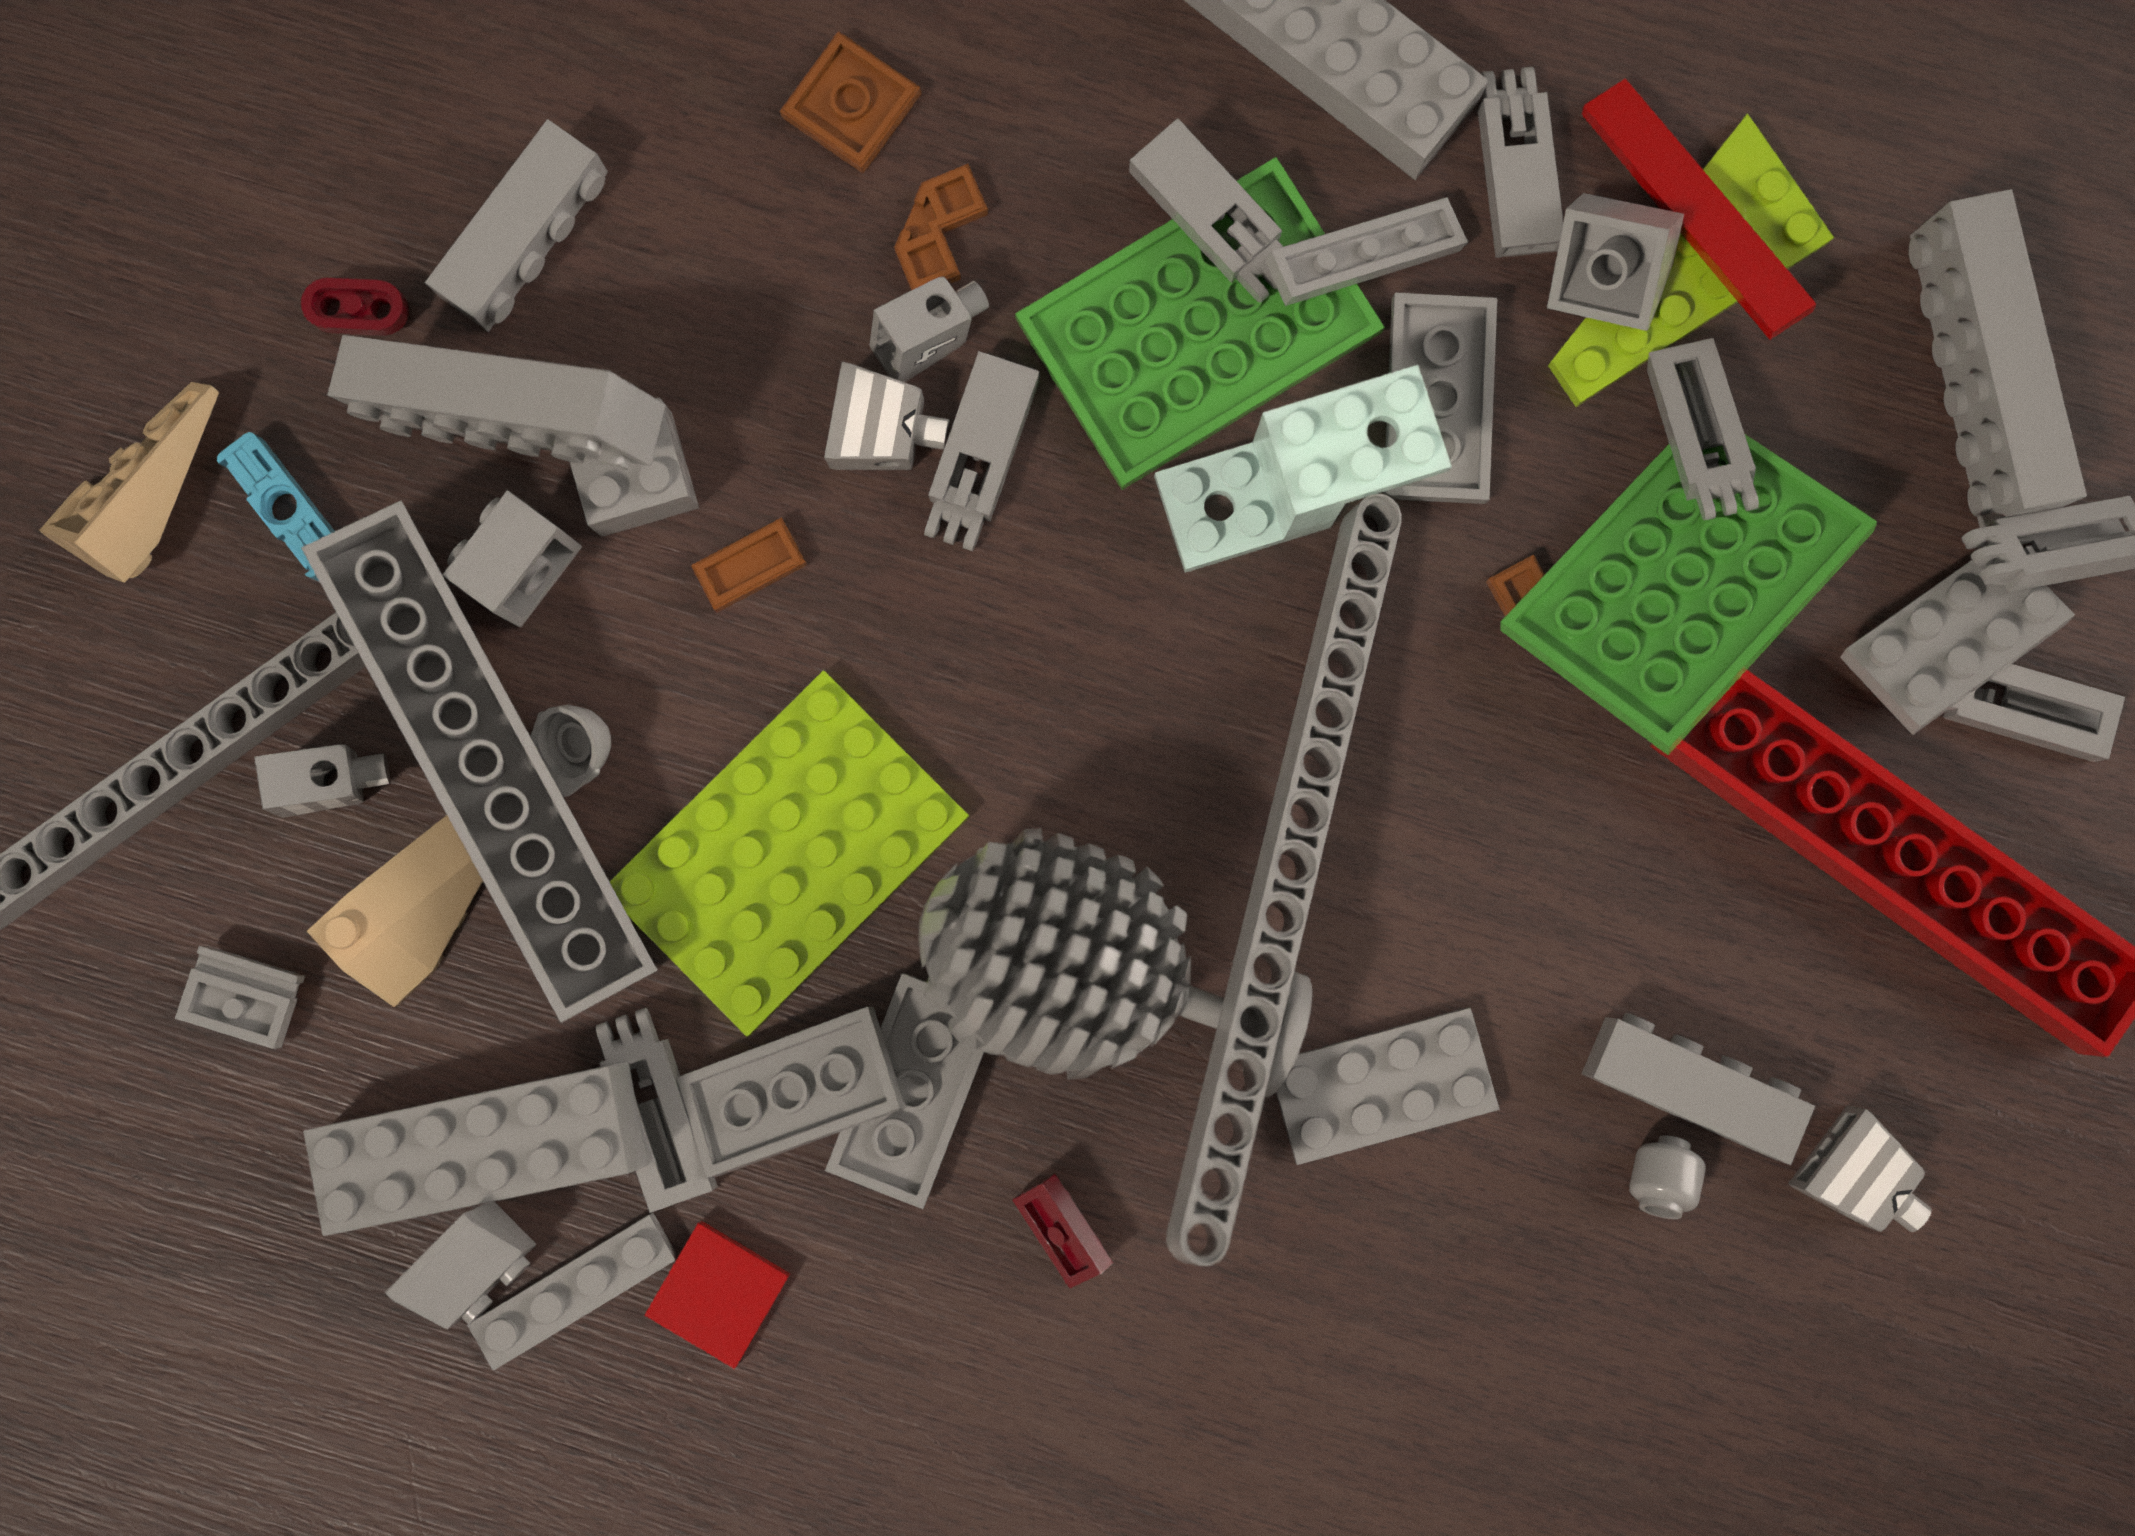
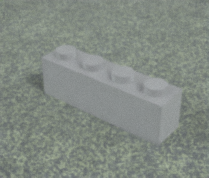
M547 119L425 283L441 299L489 332L495 323L502 322L510 314L515 302L514 297L525 282H532L540 274L545 263L544 257L554 243L563 241L569 235L575 223V215L586 201L591 202L601 192L605 183V175L608 171L597 153Z
M1625 1013L1622 1020L1605 1017L1582 1075L1769 1158L1789 1165L1792 1164L1815 1108L1814 1105L1798 1098L1801 1093L1800 1088L1774 1077H1770L1768 1085L1749 1077L1753 1069L1752 1067L1723 1055L1719 1063L1701 1056L1704 1046L1676 1034H1673L1669 1042L1652 1034L1655 1027L1654 1024L1632 1014Z

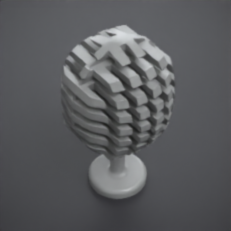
M1042 828L1026 829L1012 843L998 844V842H988L985 847L980 848L975 853V856L968 858L958 867L956 864L938 882L924 905L919 923L922 967L926 964L929 973L924 996L936 1003L938 1002L942 1010L946 1007L954 1016L948 1022L949 1032L960 1043L974 1035L976 1037L977 1050L991 1055L1003 1054L1008 1061L1027 1067L1034 1066L1036 1070L1050 1075L1067 1071V1080L1086 1078L1103 1067L1112 1065V1068L1133 1060L1136 1058V1054L1143 1051L1150 1044L1151 1046L1155 1045L1173 1025L1178 1016L1217 1029L1224 997L1190 986L1191 956L1186 959L1184 942L1179 945L1177 937L1185 932L1188 913L1177 906L1168 910L1163 902V898L1154 894L1164 885L1148 867L1133 878L1132 876L1136 871L1131 859L1116 855L1106 860L1102 848L1091 844L1081 845L1078 848L1074 847L1073 838L1059 833L1052 836L1046 842H1042ZM1295 971L1264 1097L1272 1096L1281 1087L1290 1073L1301 1048L1310 1017L1312 984L1308 976ZM1246 1008L1240 1017V1024L1246 1035L1254 1037L1259 1029V1021L1256 1014ZM1243 1068L1244 1082H1246V1072Z

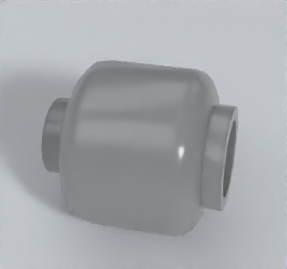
M1660 1136L1658 1143H1648L1639 1147L1635 1156L1629 1191L1640 1202L1639 1208L1642 1211L1661 1218L1680 1219L1684 1212L1692 1211L1697 1207L1706 1165L1700 1156L1690 1150L1691 1144L1688 1141L1673 1136Z

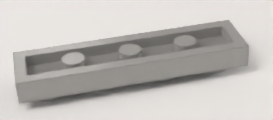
M1446 197L1272 250L1266 257L1265 262L1285 306L1460 252L1468 241Z
M651 1213L477 1318L467 1326L494 1371L676 1261L678 1254L654 1213Z

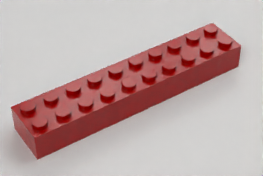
M1746 670L1669 755L1665 754L1655 745H1650L1651 748L2077 1054L2108 1058L2134 1021L2135 946L1750 671Z

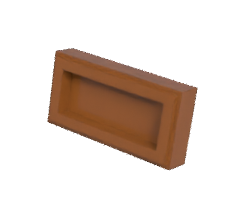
M781 517L692 564L691 567L713 609L718 613L807 566V563Z

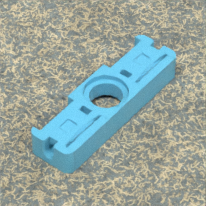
M247 432L220 452L217 456V462L230 471L249 497L246 500L274 536L285 542L303 567L309 570L305 575L319 581L301 547L335 532V530L268 444L254 433ZM283 494H292L297 502L295 513L287 520H277L272 512L274 501Z

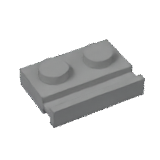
M199 946L197 950L199 957L195 968H191L175 1019L271 1049L282 1048L298 1000L296 994L305 976L214 947Z

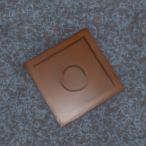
M838 31L781 108L780 114L787 122L864 174L922 93L921 88Z

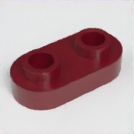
M320 278L307 286L301 298V309L306 319L319 330L327 333L391 335L404 326L409 315V305L405 296L394 285L383 280ZM333 302H340L339 311L334 315H327L328 306ZM384 304H390L389 314L383 318H378L377 311L379 307Z

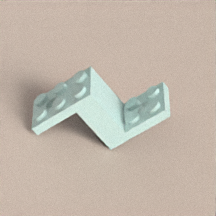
M1416 365L1263 412L1252 443L1155 472L1154 477L1186 573L1331 528L1345 503L1448 472L1452 466L1419 366ZM1375 421L1389 423L1396 432V442L1386 448L1373 445L1368 439L1367 427ZM1213 495H1223L1231 501L1233 514L1223 521L1213 520L1205 512V501Z

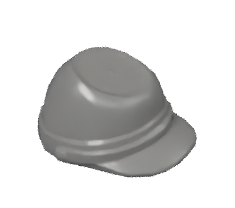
M569 704L554 706L546 711L539 712L534 729L530 735L563 797L572 795L583 785L597 777L611 749V734L604 721L589 709Z

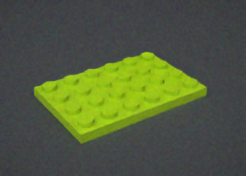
M823 670L610 881V884L628 917L746 1037H749L970 816Z

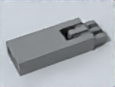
M1534 67L1521 69L1520 79L1522 88H1516L1513 69L1502 70V90H1496L1493 71L1482 72L1481 75L1489 81L1482 93L1483 101L1478 110L1495 257L1557 252L1563 228V216L1547 92L1537 93ZM1511 119L1510 138L1524 135L1525 145L1505 146L1502 120Z
M1177 118L1130 159L1129 172L1231 283L1237 279L1253 298L1261 303L1269 296V293L1258 280L1260 276L1272 288L1277 289L1265 259L1272 250L1283 247L1279 243L1282 230ZM1225 214L1234 222L1228 228L1227 234L1230 238L1234 237L1242 245L1236 251L1212 227L1216 221H1221Z
M1714 338L1649 352L1647 373L1686 500H1697L1704 521L1716 517L1713 499L1719 498L1725 516L1736 514L1737 504L1734 495L1739 493L1746 511L1758 509V497L1753 484L1756 468ZM1723 445L1728 465L1719 466L1718 452L1706 454L1703 457L1702 450Z
M978 351L928 494L930 501L934 505L925 528V536L935 538L940 529L941 520L949 522L943 541L954 545L962 526L968 528L963 540V548L974 551L984 520L991 522L1040 381L1039 371ZM968 456L973 457L977 461L980 459L989 462L978 495L971 493L974 481L976 482L978 476L977 472L964 469Z
M2131 496L2001 518L1997 519L1989 527L1967 532L1961 539L1967 549L1982 547L1971 554V559L1976 567L1991 565L1980 572L1984 584L2003 582L2008 592L2135 569V503ZM2123 518L2129 531L2125 532L2119 519ZM2026 543H2031V544H2032V545H2030V546H2026L2024 549H2023V547H2022V545H2021V544H2026Z
M2011 664L1989 680V682L2006 686L2000 706L1991 704L1996 690L1978 688L1947 710L1943 717L1944 719L2096 762L2108 760L2110 757L2125 697Z
M647 1008L635 1011L640 1032L634 1033L629 1017L623 1015L615 1019L621 1039H614L612 1029L607 1021L596 1025V1033L605 1057V1061L599 1062L600 1066L603 1067L628 1061L630 1070L635 1068L640 1079V1082H638L640 1089L654 1084L658 1098L638 1104L636 1100L648 1166L636 1170L649 1212L651 1213L713 1191L718 1185L715 1178H706L676 1078L680 1076L669 1040L659 1041L651 1015Z

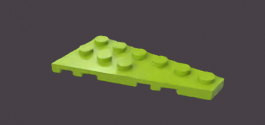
M1747 114L1703 170L1789 270L1826 246L1834 237L1751 117ZM1680 233L1673 266L1650 328L1645 331L1586 317L1549 363L1548 367L1575 407H1578L1647 362L1649 352L1672 346L1738 303V301Z

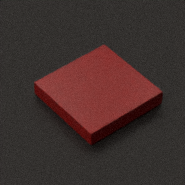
M700 1221L644 1316L735 1369L791 1273L705 1222Z

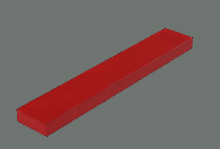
M1626 78L1583 106L1582 116L1657 206L1663 210L1684 214L1680 231L1682 236L1769 340L1813 312L1816 302Z

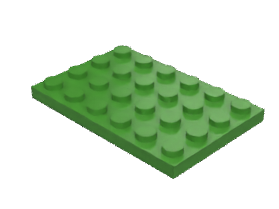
M1277 157L1237 180L1239 185L1282 230L1279 243L1283 247L1325 234ZM1225 214L1224 218L1221 221H1216L1212 227L1236 251L1242 245L1234 237L1230 238L1227 234L1228 228L1234 222ZM1172 219L1015 314V317L1119 487L1123 490L1381 334L1385 327L1359 286L1354 284L1285 306L1278 289L1272 288L1260 276L1258 280L1269 293V296L1260 303L1253 298L1237 279L1231 283Z
M1746 434L1745 437L1756 468L1753 484L1758 497V509L1746 511L1739 493L1734 495L1737 504L1736 514L1725 516L1719 498L1713 499L1716 517L1704 521L1697 500H1686L1670 444H1668L1500 622V631L1667 755L1673 751L1874 532L1877 524L1876 520ZM1723 445L1702 450L1703 457L1706 454L1718 452L1719 466L1728 465Z

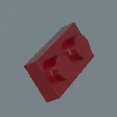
M1056 1174L1025 1189L1012 1199L1069 1289L1102 1274L1113 1264V1261L1101 1245L1099 1238L1094 1234Z

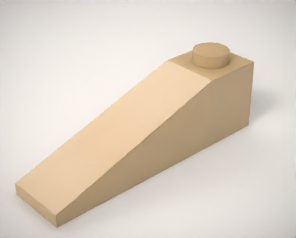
M191 382L146 424L143 434L147 438L144 441L134 443L126 449L120 448L109 458V462L112 464L110 472L94 486L85 480L70 494L39 531L107 577L125 583L129 578H134L141 574L151 562L152 555L150 553L161 539L219 392L212 385Z
M446 815L346 894L307 932L342 971L393 1007H397L436 971L444 957L442 955L456 928H460L468 914L466 910L484 881L449 817Z

